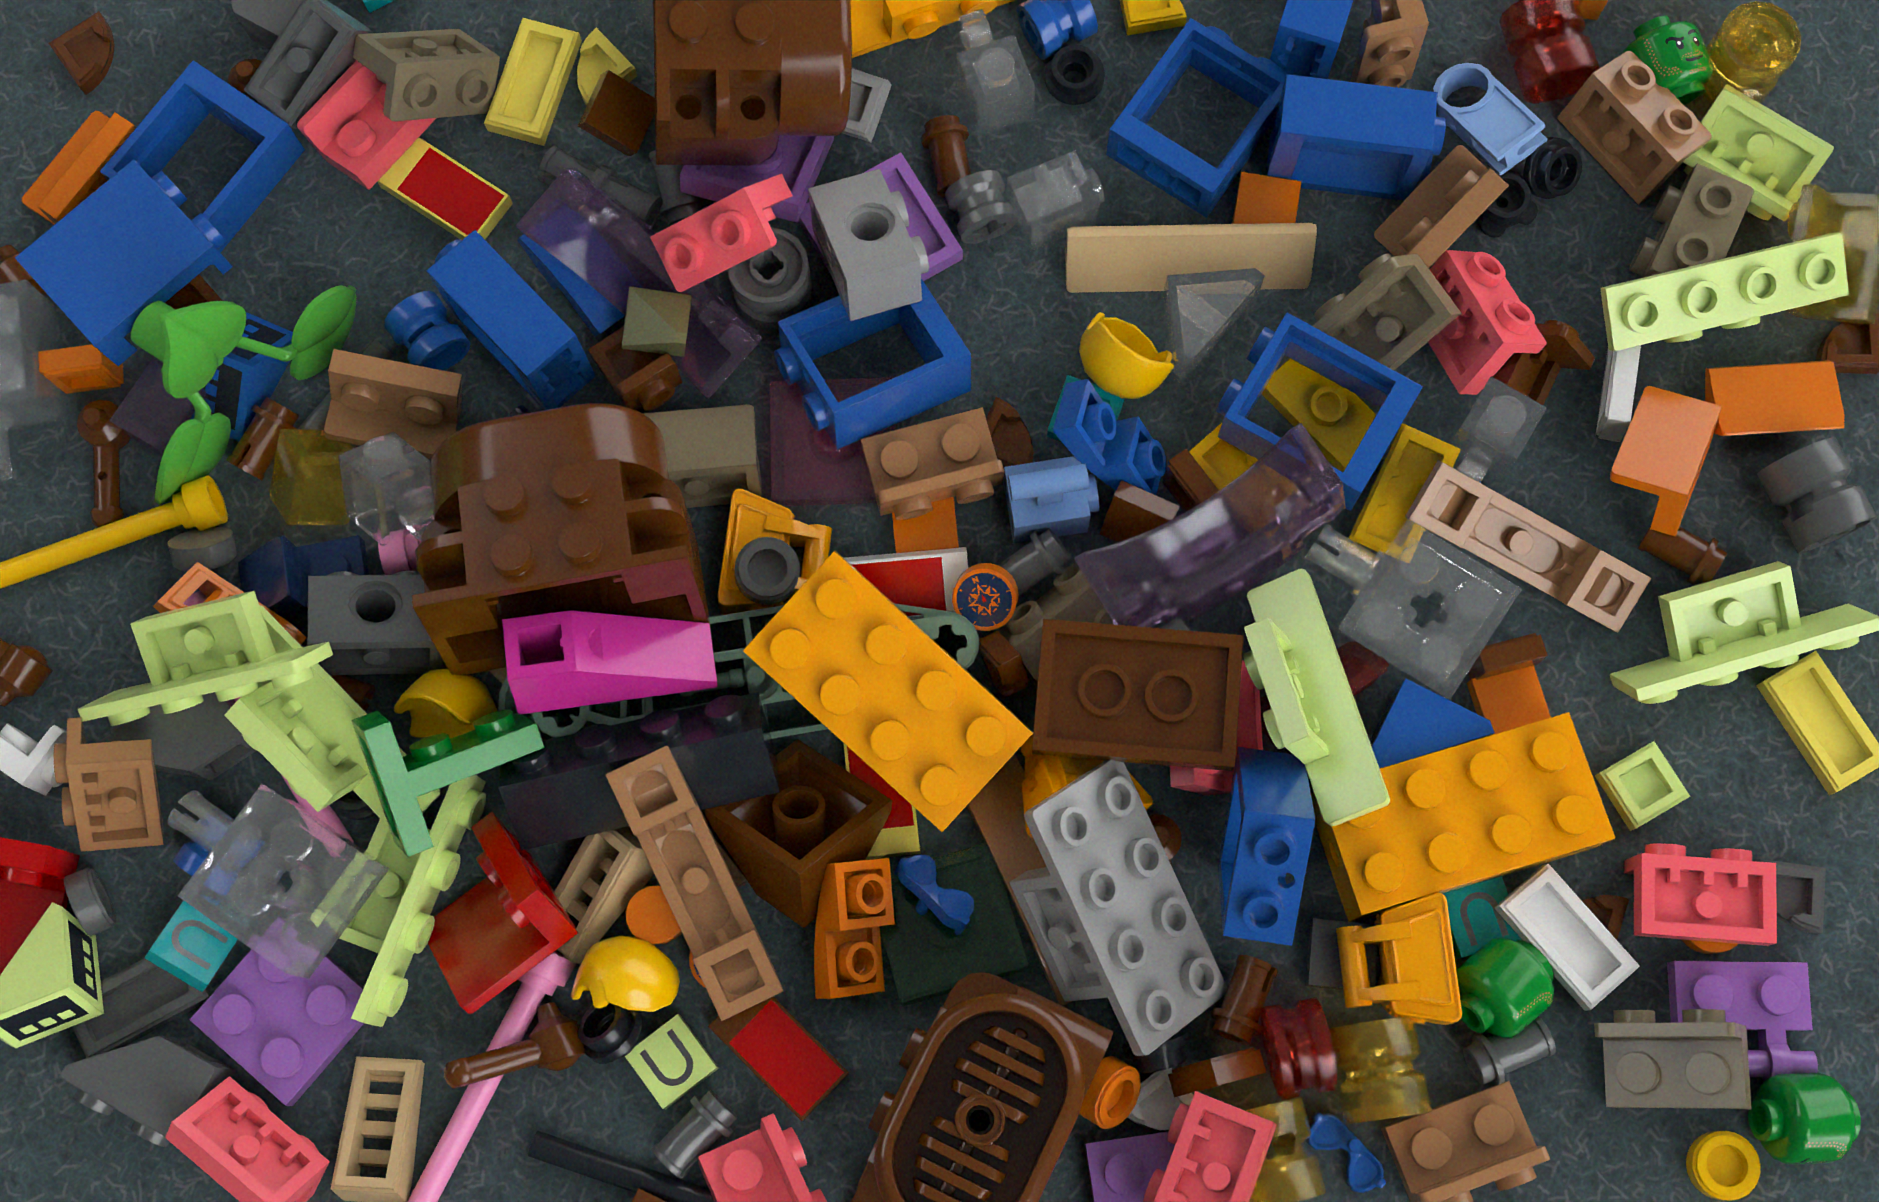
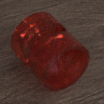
M1519 0L1502 13L1499 23L1510 56L1518 58L1513 67L1526 102L1539 104L1572 96L1579 91L1593 72L1600 69L1590 37L1582 34L1586 25L1578 0Z

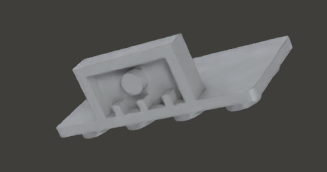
M1105 760L1025 812V821L1047 867L1027 870L1009 883L1064 1001L1108 998L1134 1055L1144 1056L1149 1055L1222 998L1227 991V986L1124 762Z

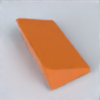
M1833 361L1705 368V401L1722 406L1714 434L1731 436L1844 428L1845 415Z

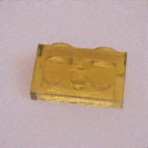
M1804 184L1800 200L1792 205L1788 216V234L1792 239L1791 243L1834 232L1842 233L1849 295L1785 311L1802 319L1875 324L1879 303V195L1826 192L1818 185Z

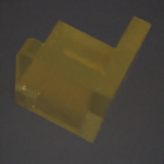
M280 429L271 479L270 498L287 525H346L349 523L361 457L351 443L327 439L324 430Z

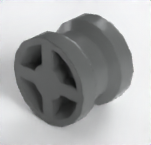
M985 170L967 175L949 186L945 192L948 208L958 214L960 220L957 224V231L961 241L966 244H977L1001 236L1012 229L1018 222L1014 206L1005 202L1002 195L1005 191V183L998 171Z

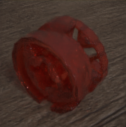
M1317 997L1297 1000L1296 1007L1284 1009L1281 1004L1261 1007L1262 1038L1271 1079L1279 1099L1298 1098L1301 1090L1313 1088L1316 1093L1335 1091L1334 1084H1337L1335 1053L1327 1020Z

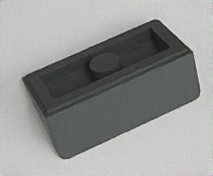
M302 0L244 88V91L268 111L288 123L291 129H298V121L356 61L353 58L356 34H370L373 32L327 0Z

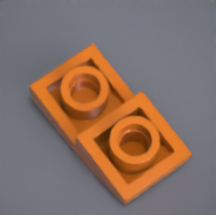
M889 858L827 864L820 891L815 927L814 978L816 999H834L885 991L880 926L895 924Z

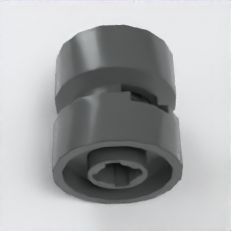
M771 227L777 240L776 245L728 269V274L737 310L744 321L758 331L775 334L779 333L778 321L812 307L814 293L805 248L798 238L786 230Z
M1835 437L1803 447L1773 462L1757 473L1773 507L1786 508L1788 513L1783 519L1782 524L1798 554L1809 552L1838 540L1877 519V515L1861 485L1848 484L1846 478L1852 468Z

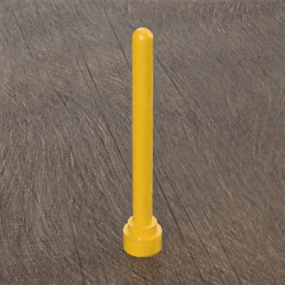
M208 475L182 484L181 492L173 494L172 502L0 562V589L183 525L185 529L196 527L198 530L203 531L226 523L228 521V513L223 496L215 481Z

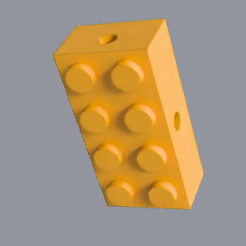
M836 550L743 650L745 654L941 832L948 827L1033 734L1025 723Z
M1569 712L1380 768L1390 796V803L1385 807L1337 826H1330L1323 820L1314 792L1311 794L1316 819L1315 824L1348 922L1379 914L1380 911H1386L1387 908L1390 909L1393 906L1403 905L1434 893L1449 892L1501 875H1508L1594 849L1615 839Z

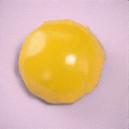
M1102 312L1096 314L1081 337L1079 353L1084 371L1102 390L1120 398L1138 399L1152 393L1163 383L1174 368L1173 363H1171L1173 356L1170 351L1166 350L1158 353L1152 341L1136 325L1116 317H1105V314Z
M449 669L430 670L415 681L401 695L394 706V711L398 714H402L407 710L410 711L412 717L410 734L413 737H429L447 733L451 739L475 730L473 722L484 715L496 712L497 708L486 685L469 674L451 675Z
M630 936L610 937L593 944L587 950L577 971L571 998L572 1000H578L583 991H590L595 1008H603L611 1003L628 1010L654 1012L670 1005L675 999L680 983L679 974L673 962L657 946L650 942Z

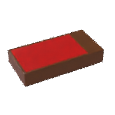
M774 996L723 1021L718 1016L708 1026L801 1122H804L850 1074Z

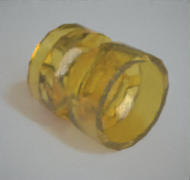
M1755 1L1741 4L1728 14L1706 47L1714 68L1711 78L1704 84L1706 92L1703 96L1709 103H1714L1726 84L1758 103L1765 100L1779 78L1792 65L1800 51L1801 34L1796 21L1787 11L1772 3Z
M1412 1017L1384 1019L1327 1029L1333 1066L1345 1071L1346 1079L1337 1087L1344 1124L1432 1112L1426 1076L1424 1073L1413 1068V1061L1421 1054L1416 1023L1412 1021Z
M1302 1097L1245 1109L1244 1111L1270 1120L1277 1125L1270 1143L1275 1149L1276 1156L1268 1158L1265 1156L1249 1202H1298L1325 1194L1326 1189L1318 1157L1316 1154L1306 1151L1303 1144L1312 1134Z

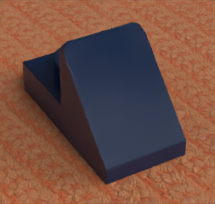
M284 535L277 536L238 562L241 590L244 593L255 591L258 602L282 618L308 613V576H327L340 571L352 572L357 575H369L365 541L359 535L296 547Z

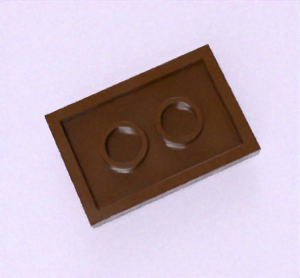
M1043 619L1032 754L1233 771L1236 758L1243 635Z

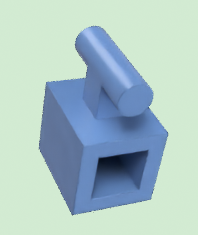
M1075 456L1004 467L1003 486L1013 544L1032 541L1030 534L1033 531L1041 534L1048 528L1057 537L1088 532L1090 512L1099 511V496L1094 474H1088L1085 463L1081 464Z

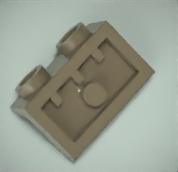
M460 29L356 34L353 53L354 59L374 72L380 82L387 84L383 114L394 122L487 114L495 94L500 56Z
M1718 1009L1682 1010L1683 1022L1656 1023L1655 1011L1614 1010V1023H1594L1595 1037L1603 1039L1606 1107L1751 1109L1746 1026L1735 1022H1726L1725 1010Z

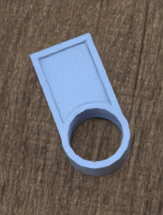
M1474 63L1457 64L1445 70L1437 78L1433 90L1438 92V116L1444 117L1446 119V126L1452 129L1499 176L1547 142V138L1541 133L1545 128V123L1482 65ZM1475 86L1487 91L1479 102L1471 106L1460 108L1445 103L1446 98L1452 92L1462 87Z

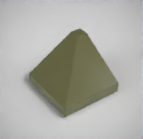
M629 287L622 349L658 354L669 353L672 356L684 357L692 295Z

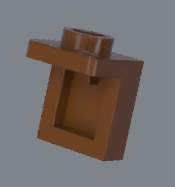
M1547 320L1544 324L1535 323L1547 342L1538 354L1514 352L1486 384V387L1507 410L1518 419L1537 420L1561 368L1590 370L1595 360V356L1579 339L1580 335L1577 330L1557 320Z
M624 327L588 349L591 358L627 408L636 411L642 408L646 411L653 410L667 402L674 395L675 387L683 383L677 365L669 353L658 354L622 349Z

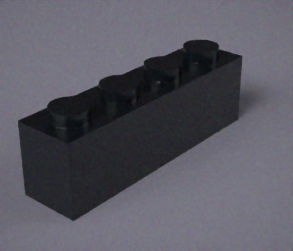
M759 692L743 696L724 695L713 699L708 704L677 711L669 709L658 710L641 719L615 725L596 724L581 730L579 733L549 740L542 739L543 749L501 764L498 786L521 850L628 827L629 824L608 782L606 774L667 745L700 810L780 792L777 755Z

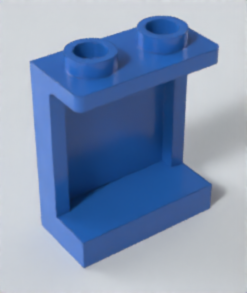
M134 159L15 257L93 346L117 366L121 365L137 351L125 336L131 332L136 318L144 308L155 301H163L165 303L209 265H215L223 275L233 267L218 251L227 241L201 213L190 220L179 208L188 199L162 170L151 178Z

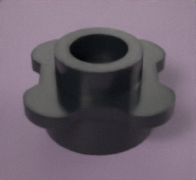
M1508 170L1500 176L1509 186L1480 215L1482 220L1480 225L1481 231L1489 237H1500L1504 234L1506 228L1518 223L1529 225L1537 216L1538 208L1531 201V191L1528 184L1517 172ZM1499 199L1504 200L1507 207H1498L1496 201Z

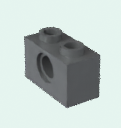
M340 571L327 576H308L307 644L311 646L329 642L333 652L332 656L318 664L329 675L427 673L430 670L443 669V659L412 605V595L425 593L424 581L420 573L417 571H401L393 575H357L352 572ZM373 616L387 618L386 621L379 623L365 621V619Z

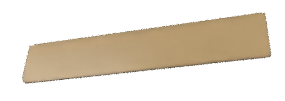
M1313 223L1067 228L1065 245L1066 289L1071 293L1308 288L1311 281L1317 227Z

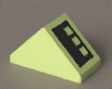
M53 902L0 975V1040L14 1048H19L104 1014L96 935L91 937L87 935L78 919L62 906Z

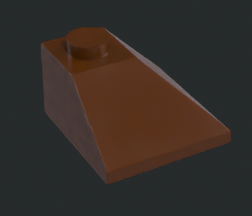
M797 739L777 754L780 792L705 809L706 819L756 895L805 928L817 918L820 891L827 864L866 860L892 811V800Z

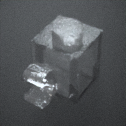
M982 9L959 16L963 28L959 35L965 51L957 53V87L977 137L1033 119L1035 84L1015 35L993 41L988 20Z
M1075 150L1007 177L1006 202L1015 208L1018 216L1017 225L1030 253L1066 239L1067 228L1097 226L1100 203L1105 201L1104 191L1095 170L1092 167L1084 169Z
M1491 376L1472 403L1449 444L1461 449L1458 458L1462 460L1456 470L1479 483L1485 474L1500 481L1518 459L1547 407Z
M395 432L372 438L365 444L338 455L347 517L381 546L387 545L402 532L405 536L411 533L416 539L422 541V534L428 524L434 520L430 460Z

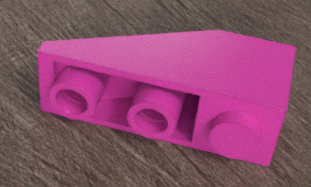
M563 611L502 619L507 679L518 715L718 688L709 623L581 611Z

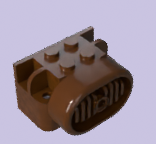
M653 0L656 165L750 166L761 164L772 156L777 148L780 135L837 136L844 131L848 121L851 97V0Z
M603 403L577 404L483 421L465 427L444 440L434 452L430 463L434 520L428 524L422 534V541L415 550L417 570L424 581L425 593L412 595V605L451 675H467L506 667L502 619L563 611H581L709 623L710 625L699 547L685 500L680 488L672 480H669L665 446L661 431L644 414L627 407Z
M974 969L962 972L943 1007H940L929 1030L926 1032L918 1027L914 1030L899 1062L900 1067L906 1069L907 1073L896 1095L886 1090L874 1112L868 1129L878 1133V1137L867 1159L868 1163L860 1177L857 1191L851 1202H1039L1078 1118L1084 1097L1103 1059L1114 1031L1023 986L1018 987L996 975L978 972ZM984 1111L988 1115L990 1122L987 1129L976 1131L970 1126L969 1118L973 1112Z

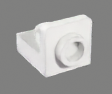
M7 723L0 731V770L19 784L46 796L52 787H58L63 784L56 783L53 754L55 743H66L67 731L53 725L38 743Z

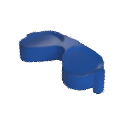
M915 855L910 858H902L895 868L894 874L898 876L901 884L920 899L915 906L916 912L925 915L930 909L945 926L955 929V933L960 935L970 922L969 917L974 911V898L965 891L939 887L936 883V864L930 856Z
M1320 1112L1312 1115V1122L1306 1132L1307 1144L1315 1150L1343 1149L1347 1152L1346 1184L1352 1191L1365 1193L1375 1187L1383 1188L1386 1185V1180L1383 1178L1384 1169L1382 1163L1337 1116Z

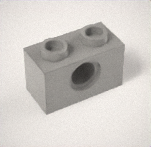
M880 169L808 188L813 232L850 321L922 301L921 274L929 272L927 253L920 236L910 238L906 227H909V218L904 199L899 190L890 192Z

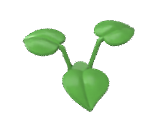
M343 285L335 286L314 298L305 308L295 325L292 334V344L285 347H275L243 337L246 325V312L243 307L232 301L205 302L176 310L163 301H155L142 310L133 324L131 341L163 362L161 373L165 391L175 398L182 399L187 397L195 409L194 419L183 422L175 430L164 450L158 470L154 502L159 505L172 500L173 494L181 492L182 484L209 475L225 453L231 433L230 419L222 413L211 415L210 406L198 393L212 379L217 367L222 365L224 357L232 352L235 347H239L280 361H291L290 375L297 380H304L315 376L330 364L333 350H341L349 336L356 310L355 287L352 285H348V287Z

